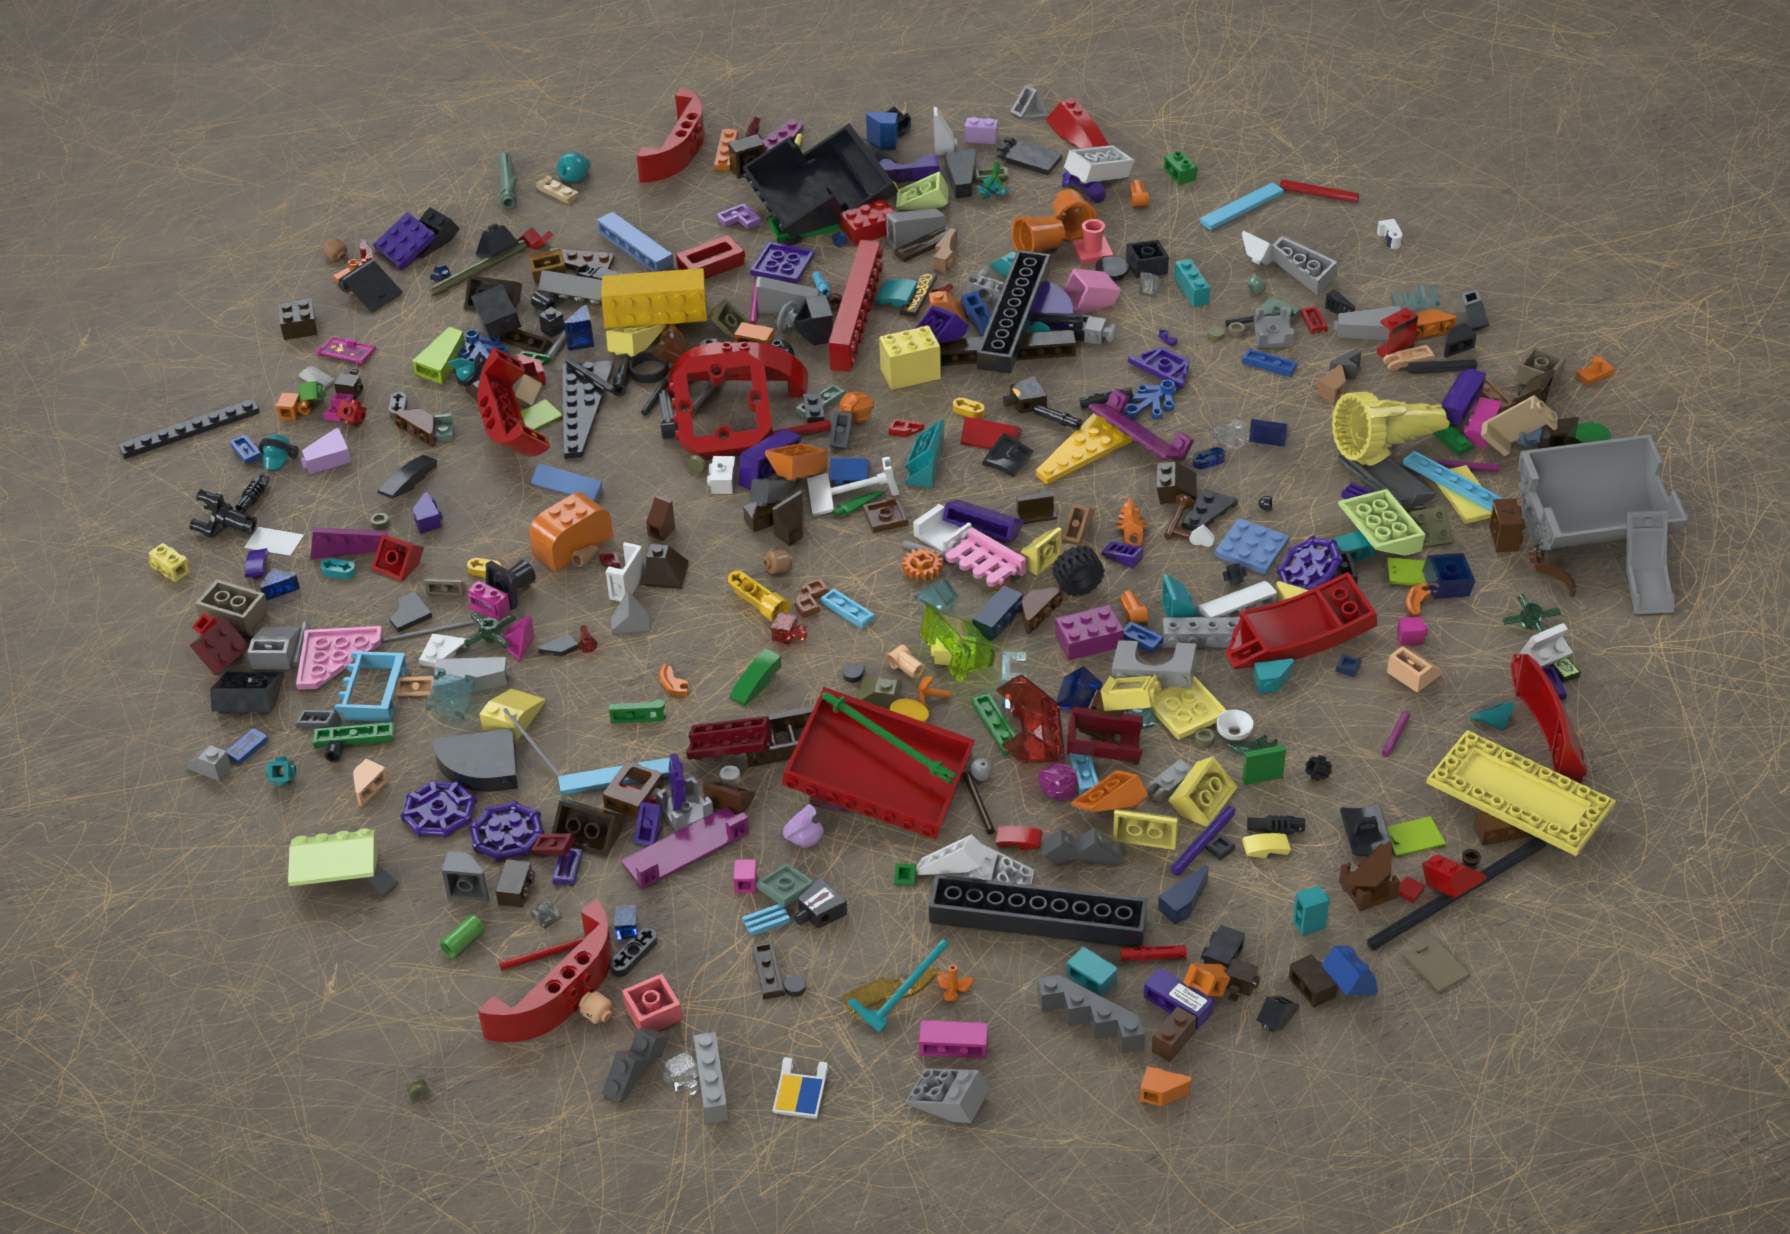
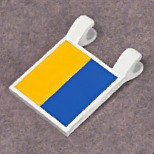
M784 1057L772 1112L774 1114L817 1119L828 1075V1063L819 1062L817 1077L792 1074L793 1060L792 1058Z

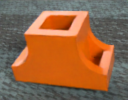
M1191 963L1183 983L1188 987L1198 989L1206 996L1223 997L1231 977L1226 974L1227 968L1222 964Z

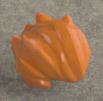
M854 391L845 394L838 406L840 412L853 414V423L860 424L870 417L875 402L864 392Z

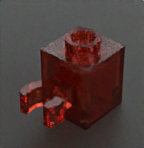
M779 612L771 626L772 641L790 645L794 636L799 640H805L808 636V633H805L807 626L803 624L798 625L796 615Z

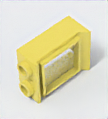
M1156 674L1153 677L1116 678V680L1109 676L1101 689L1104 711L1151 708L1161 692V683L1157 681Z

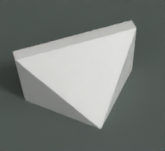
M309 366L299 373V377L307 382L317 381L323 384L324 387H328L335 382L334 378L313 366Z

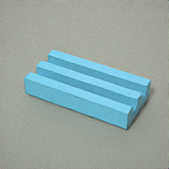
M780 904L742 917L750 936L790 923L789 915H787L786 910Z

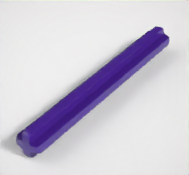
M1227 805L1171 865L1172 873L1178 876L1205 848V845L1235 815L1234 807Z

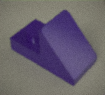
M644 801L640 802L634 843L648 846L656 843L663 828V824H659L663 805Z

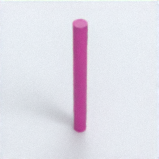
M757 280L754 282L749 324L756 325L758 312Z

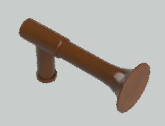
M1178 494L1176 496L1178 508L1164 534L1166 539H1171L1173 534L1187 539L1191 535V531L1179 529L1177 526L1184 510L1191 508L1194 505V501L1186 494Z

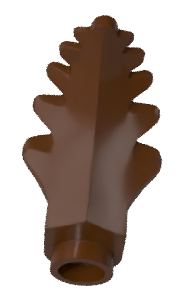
M1539 546L1530 548L1529 558L1530 562L1534 563L1536 572L1557 577L1566 584L1571 597H1574L1577 586L1571 575L1553 563H1541V560H1544V553Z

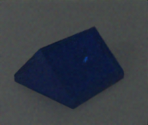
M584 304L564 322L567 348L570 351L594 347L591 319L588 307Z
M1251 419L1249 442L1285 447L1289 426L1286 423Z
M1084 666L1064 676L1056 707L1072 709L1073 707L1088 708L1095 691H1101L1103 683Z

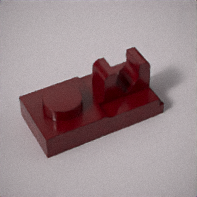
M756 116L754 117L744 138L758 133L761 127L759 126L761 119Z

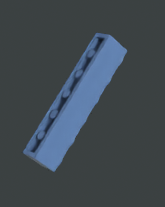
M611 212L597 219L598 231L601 235L652 272L667 271L673 268L672 253L622 219L621 216Z

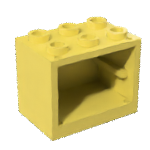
M929 326L879 337L880 369L891 390L941 379L940 345Z

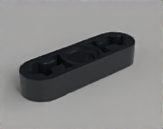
M649 927L641 929L610 960L611 973L616 977L626 976L657 945L656 931ZM632 949L639 950V953L636 955L628 954Z

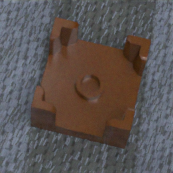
M1350 863L1341 865L1339 877L1341 886L1342 878L1350 872ZM1393 875L1392 881L1390 882L1389 880L1376 893L1357 888V892H1347V894L1361 912L1398 898L1400 880L1396 875Z

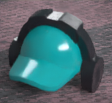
M482 354L477 355L474 363L464 358H457L448 362L454 368L458 384L467 387L478 381L485 365L486 357Z
M273 434L268 438H263L258 446V450L261 454H264L263 467L267 470H280L288 455L296 459L299 454V448L291 445L289 439L280 434Z

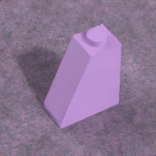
M339 428L332 430L302 450L303 458H301L303 468H307L309 474L351 462L348 447Z

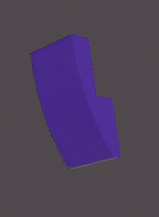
M267 548L249 551L245 562V578L252 577L256 579L263 576L267 569L265 561L269 556Z

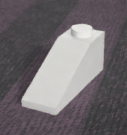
M933 107L935 155L940 156L945 155V152H953L954 148H957V139H954L952 130L938 108Z

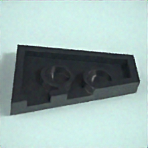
M1203 489L1183 520L1182 528L1194 531L1203 524L1208 527L1219 515L1223 516L1226 514L1227 509L1238 505V499Z

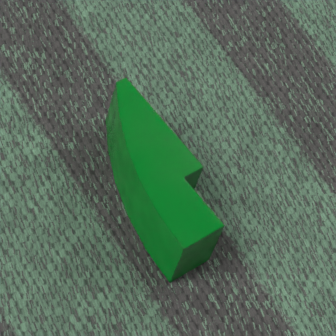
M765 648L742 674L729 695L730 699L746 706L770 684L769 678L782 667L781 656Z

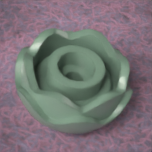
M1255 274L1248 277L1247 285L1252 291L1261 293L1266 290L1267 284L1263 283L1261 277H1255Z

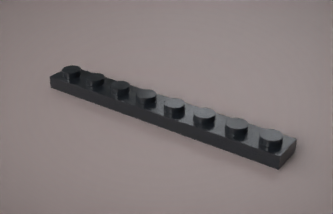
M252 398L159 429L158 431L119 443L118 446L124 459L259 414V408Z

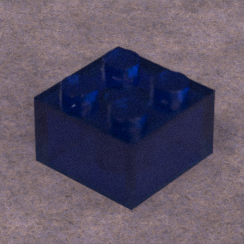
M1464 553L1428 555L1422 569L1433 599L1468 597L1476 582Z

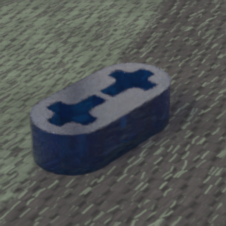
M1220 447L1210 448L1193 455V466L1197 469H1206L1222 464L1225 461V450Z

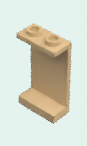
M1533 395L1483 422L1481 437L1503 456L1510 454L1511 443L1519 439L1521 432L1527 435L1546 424L1553 430H1556L1558 415L1555 411L1548 408L1542 400Z

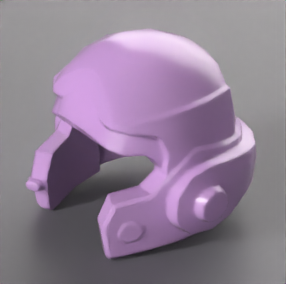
M808 804L797 813L782 829V834L786 840L802 848L816 845L824 834L822 824H814L812 822L813 817L817 813L811 804Z

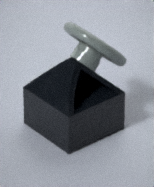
M826 295L805 298L799 312L796 302H787L778 315L777 328L779 332L786 334L795 327L814 346L829 343L833 330V315ZM790 306H792L793 309L790 312H787L786 310Z

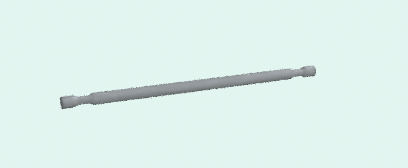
M470 620L468 622H460L383 639L386 642L460 627L466 624H474L475 621Z
M503 709L558 776H563L518 721L509 713L508 709Z

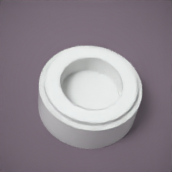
M732 765L723 767L720 771L721 782L729 785L738 783L740 780V770Z

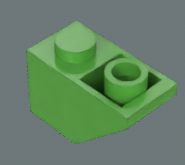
M317 381L299 384V401L324 402V397H326L327 393L326 387Z

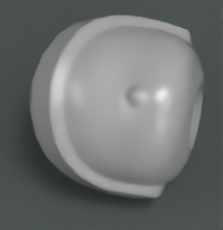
M980 758L971 764L970 772L976 780L986 781L990 777L993 767L990 761Z

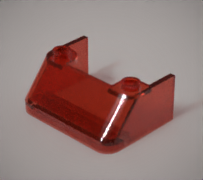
M1019 674L997 688V692L1010 702V713L1014 718H1018L1021 721L1022 732L1004 742L1002 747L1022 763L1058 762L1063 759L1065 751L1060 709L1056 701L1023 674Z

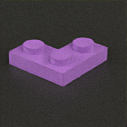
M745 203L716 214L717 220L724 227L740 222L746 229L761 224V218Z

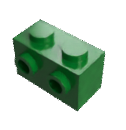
M1182 151L1164 155V169L1179 185L1196 180L1197 166Z

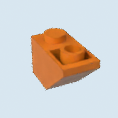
M1147 1066L1140 1087L1139 1101L1162 1107L1190 1094L1191 1077Z

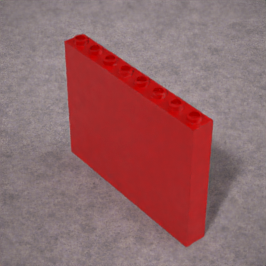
M823 687L786 766L781 785L937 840L972 753L975 740ZM828 692L837 699L844 696L846 698L845 704L933 762L941 761L943 766L957 774L956 779L951 778L954 782L949 785L938 776H932L928 767L841 710L837 713L833 712L834 706L822 698V693Z

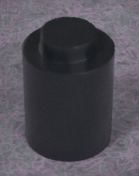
M537 291L531 297L532 306L542 312L550 307L554 309L557 307V301L541 291Z

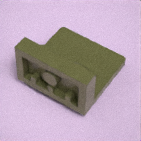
M1446 506L1410 511L1408 513L1425 533L1423 547L1453 542Z

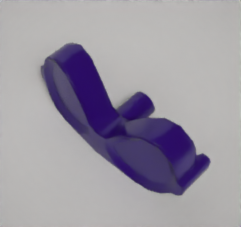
M1159 329V338L1168 345H1176L1177 338H1169L1167 330Z

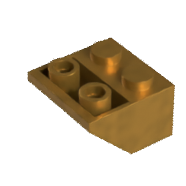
M561 248L529 255L535 283H540L542 270L567 274Z

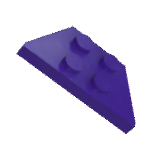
M1164 347L1142 352V356L1136 358L1133 355L1128 357V363L1162 380H1172L1176 387L1183 388L1190 360Z

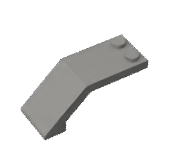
M1667 511L1628 512L1626 570L1635 614L1674 613L1675 594L1671 590L1667 569Z

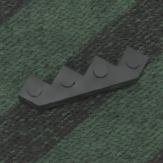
M1061 975L1038 978L1037 995L1042 1012L1064 1008L1068 1025L1090 1022L1095 1039L1117 1036L1122 1054L1144 1050V1030L1138 1015Z

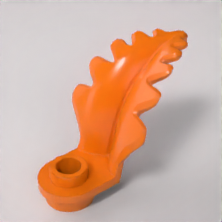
M1129 498L1127 503L1123 504L1126 508L1121 509V512L1124 514L1118 515L1123 520L1116 522L1120 524L1116 528L1124 529L1125 544L1140 547L1143 543V529L1148 528V525H1144L1146 523L1145 520L1139 519L1143 515L1137 514L1140 509L1135 508L1137 504ZM1132 536L1137 538L1136 543L1131 542L1130 538Z

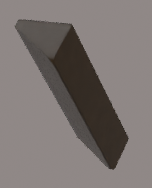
M520 329L505 333L500 338L502 342L538 354H544L553 344L547 338Z

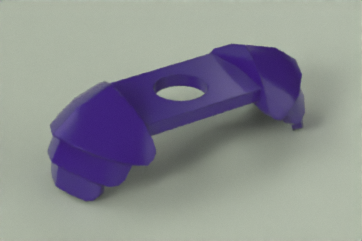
M1069 172L1063 174V187L1072 183L1086 190V196H1090V199L1096 203L1104 201L1106 192L1105 187L1101 183L1093 181L1081 184L1080 178Z

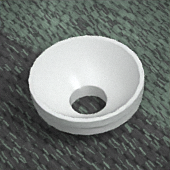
M1227 710L1217 718V730L1220 735L1228 740L1239 741L1248 737L1252 732L1253 719L1244 711ZM1235 729L1238 730L1240 733L1237 735L1230 734L1229 731Z

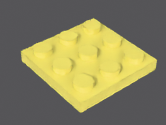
M1195 676L1193 677L1191 688L1168 687L1161 690L1157 699L1149 708L1178 740L1195 733L1198 729L1217 723L1218 716L1227 711Z

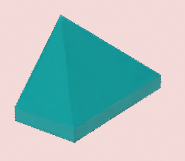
M1514 702L1497 704L1471 714L1470 717L1473 720L1504 730L1514 708Z

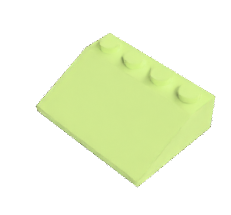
M1388 489L1338 502V505L1375 550L1405 556L1422 551L1425 533Z
M363 828L357 832L350 833L348 831H340L333 835L321 833L315 837H295L291 840L289 847L288 885L296 886L374 876L379 853L375 830Z

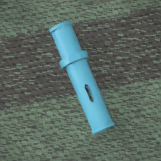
M815 271L812 274V279L816 284V289H819L821 296L826 295V298L830 297L829 283L825 281L821 272Z

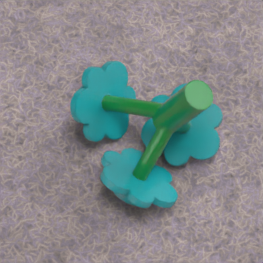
M994 162L992 176L983 179L985 188L976 186L981 196L992 197L988 189L991 192L1001 189L994 193L1000 196H1005L1009 192L1008 189L1011 186L1004 188L999 178L1000 162Z

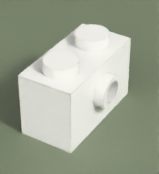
M713 456V462L709 464V474L711 475L707 476V486H711V494H733L736 475L735 456Z

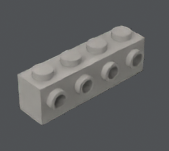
M542 270L538 290L546 295L553 297L556 294L559 295V298L563 299L574 297V300L584 302L586 299L590 300V303L598 305L602 302V280Z
M1240 617L1163 618V648H1176L1177 643H1194L1197 645V648L1229 647L1233 631Z

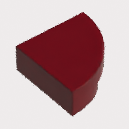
M617 552L599 555V561L603 566L607 568H621Z

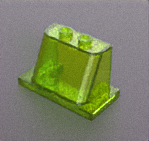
M932 603L925 605L919 636L928 646L935 645L936 637L952 655L949 671L958 682L965 680L967 672L993 666L995 659L994 649L971 621L941 614Z

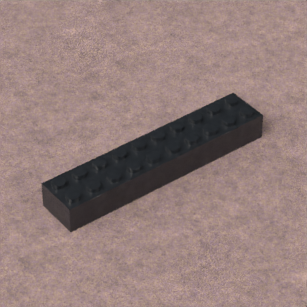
M1017 250L978 348L977 369L1012 373L1050 272V254Z
M936 874L929 902V923L1139 947L1143 945L1148 899Z

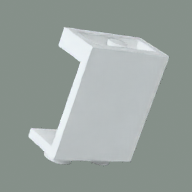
M938 504L913 522L914 536L932 548L947 553V549H953L960 544V540L967 539V530L971 528V523L968 522L960 528L957 525L942 521L945 507Z
M626 542L623 544L626 564L624 569L608 567L606 570L609 599L620 602L627 590L633 594L645 575L642 546Z

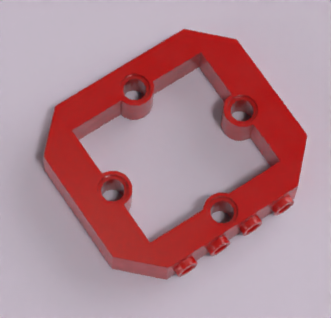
M742 350L688 357L672 375L673 382H670L671 393L675 395V398H672L673 409H676L677 413L673 414L675 425H678V430H675L676 441H680L681 447L692 455L700 456L704 460L713 459V456H741L742 452L773 435L765 366L763 362L747 351ZM751 374L753 390L748 392L747 402L749 409L756 413L758 429L733 432L730 427L723 425L717 428L715 435L695 437L693 428L695 409L693 402L690 400L688 382L710 379L712 384L719 386L726 382L728 376ZM685 408H688V409H689V410L686 411V412H683V411H682V410L685 409ZM723 436H729L727 439H721Z

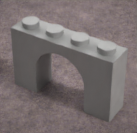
M1118 641L1112 665V677L1115 680L1116 678L1141 676L1153 677L1156 674L1157 681H1160L1161 687H1192L1197 663L1196 644L1177 643L1174 657L1169 662L1150 666L1138 661V641Z

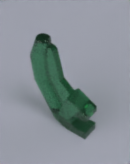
M1264 735L1251 743L1230 741L1228 747L1235 753L1244 755L1245 752L1278 746V739H1274L1273 742L1269 743L1267 742L1268 736Z

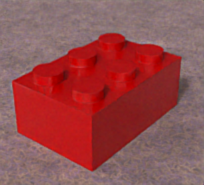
M884 199L877 200L840 213L841 230L857 246L860 240L872 241L887 236L886 214L896 212Z

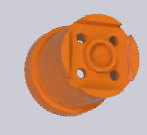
M1073 189L1059 192L1056 199L1052 202L1053 212L1058 216L1056 217L1057 220H1061L1064 225V239L1066 240L1084 239L1083 222L1089 219H1098L1094 208L1084 200L1080 193Z
M1056 215L1033 218L1030 216L1017 217L1013 221L1011 229L1012 242L1016 252L1017 250L1042 253L1061 247L1063 245L1062 239L1065 238V229L1062 221L1057 220L1056 217L1058 216Z

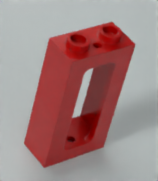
M729 235L677 253L676 263L679 270L703 268L705 280L745 265L744 257L746 255L744 249L740 248Z

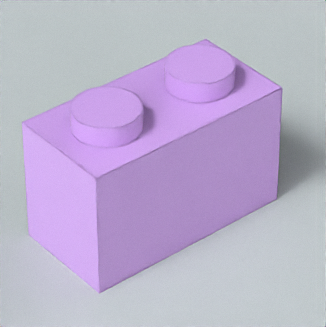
M967 117L965 123V142L996 144L998 120Z

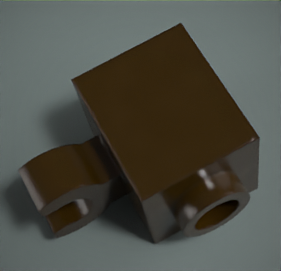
M351 369L349 374L340 373L334 383L336 393L353 394V399L356 400L359 394L363 392V383H361L360 376L357 375L359 370Z
M1233 958L1226 973L1231 977L1226 987L1230 993L1228 1000L1237 1002L1240 993L1250 996L1253 988L1257 989L1260 982V976H1257L1258 966Z

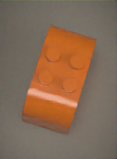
M577 492L540 513L533 520L529 529L532 554L554 572L560 570L572 562L571 557L575 550L591 544L599 546L613 537L609 512L584 493Z

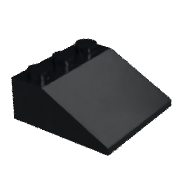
M225 672L210 688L212 712H218L219 714H228L230 712H238V714H248L250 712H257L260 715L268 714L276 705L284 672Z

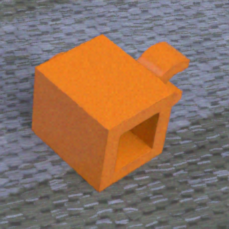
M282 393L276 404L279 419L296 421L299 413L309 415L311 412V408H308L310 402L306 400L299 401V394Z

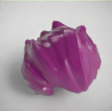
M1052 764L1050 767L1042 769L1038 776L1042 792L1046 793L1048 797L1061 802L1074 798L1078 793L1076 770L1065 764Z

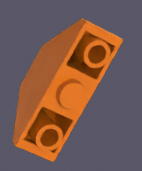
M1436 309L1416 312L1418 323L1415 339L1449 333L1450 328L1456 326L1457 317Z

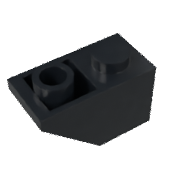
M1478 289L1461 294L1472 330L1475 331L1490 326Z

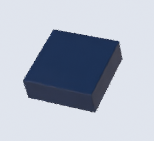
M1342 654L1336 666V672L1355 677L1361 665V660Z

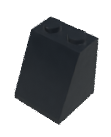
M503 284L471 296L480 322L490 339L522 327Z

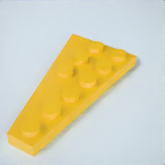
M1093 413L1082 424L1080 430H1076L1036 469V476L1048 485L1132 442V436L1118 430L1119 427L1107 423L1104 417Z

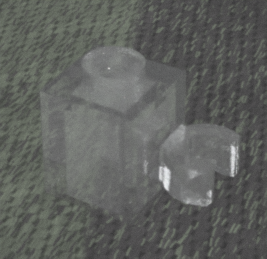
M688 1051L663 1062L665 1072L662 1075L667 1085L671 1084L675 1091L686 1087L691 1096L699 1092L696 1087L698 1085L697 1080H699L698 1066Z

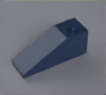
M1207 865L1203 866L1159 895L1158 910L1175 925L1182 920L1188 919L1208 881L1209 867Z

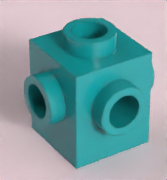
M275 757V761H269L266 766L268 782H275L276 785H288V781H293L297 775L296 765L293 760H287V757ZM282 767H284V774L281 773Z

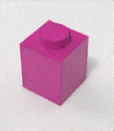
M1422 617L1398 619L1397 635L1400 645L1424 644V637L1428 635L1427 625H1424Z
M735 860L733 878L735 893H756V860Z

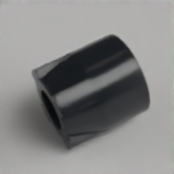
M329 742L325 753V758L328 761L338 762L341 759L343 753L342 742Z

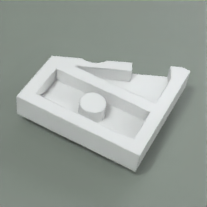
M432 634L419 659L420 666L435 668L436 659L453 658L456 655L455 651L461 647L466 648L468 646V640Z

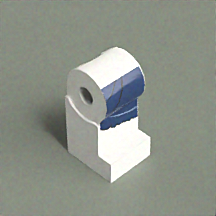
M1395 219L1378 221V236H1384L1388 248H1400L1402 232Z

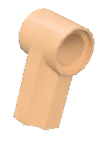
M905 645L898 646L885 657L891 668H900L912 678L918 679L925 670V665L914 658Z

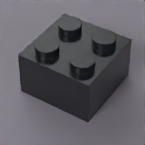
M1159 240L1127 244L1125 261L1128 263L1135 278L1168 274L1169 256Z

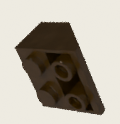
M1579 418L1558 419L1556 430H1553L1547 424L1542 426L1538 449L1574 444Z

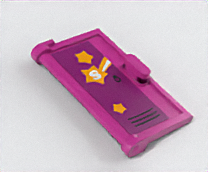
M331 337L323 346L317 349L316 354L364 365L366 359L375 351L376 347L357 343L356 340L350 338L344 340Z

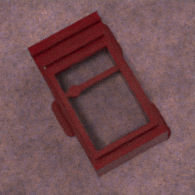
M1073 707L1068 721L1067 754L1070 755L1072 753L1130 761L1138 765L1142 755L1139 743L1143 718L1123 714L1121 718L1094 714L1092 709ZM1076 728L1106 733V742L1076 739ZM1110 733L1120 735V746L1110 743Z

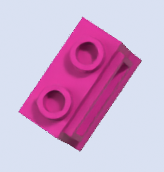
M477 581L468 590L469 608L499 622L511 611L507 593L480 581Z

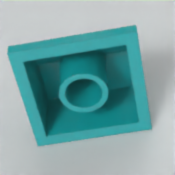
M1163 574L1161 602L1167 618H1194L1197 616L1196 606L1192 605L1191 594L1187 592L1185 585L1168 574Z

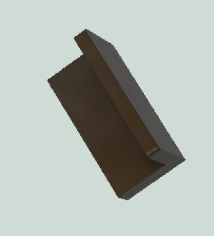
M1052 491L1016 496V511L1019 519L1024 520L1023 524L1057 519Z

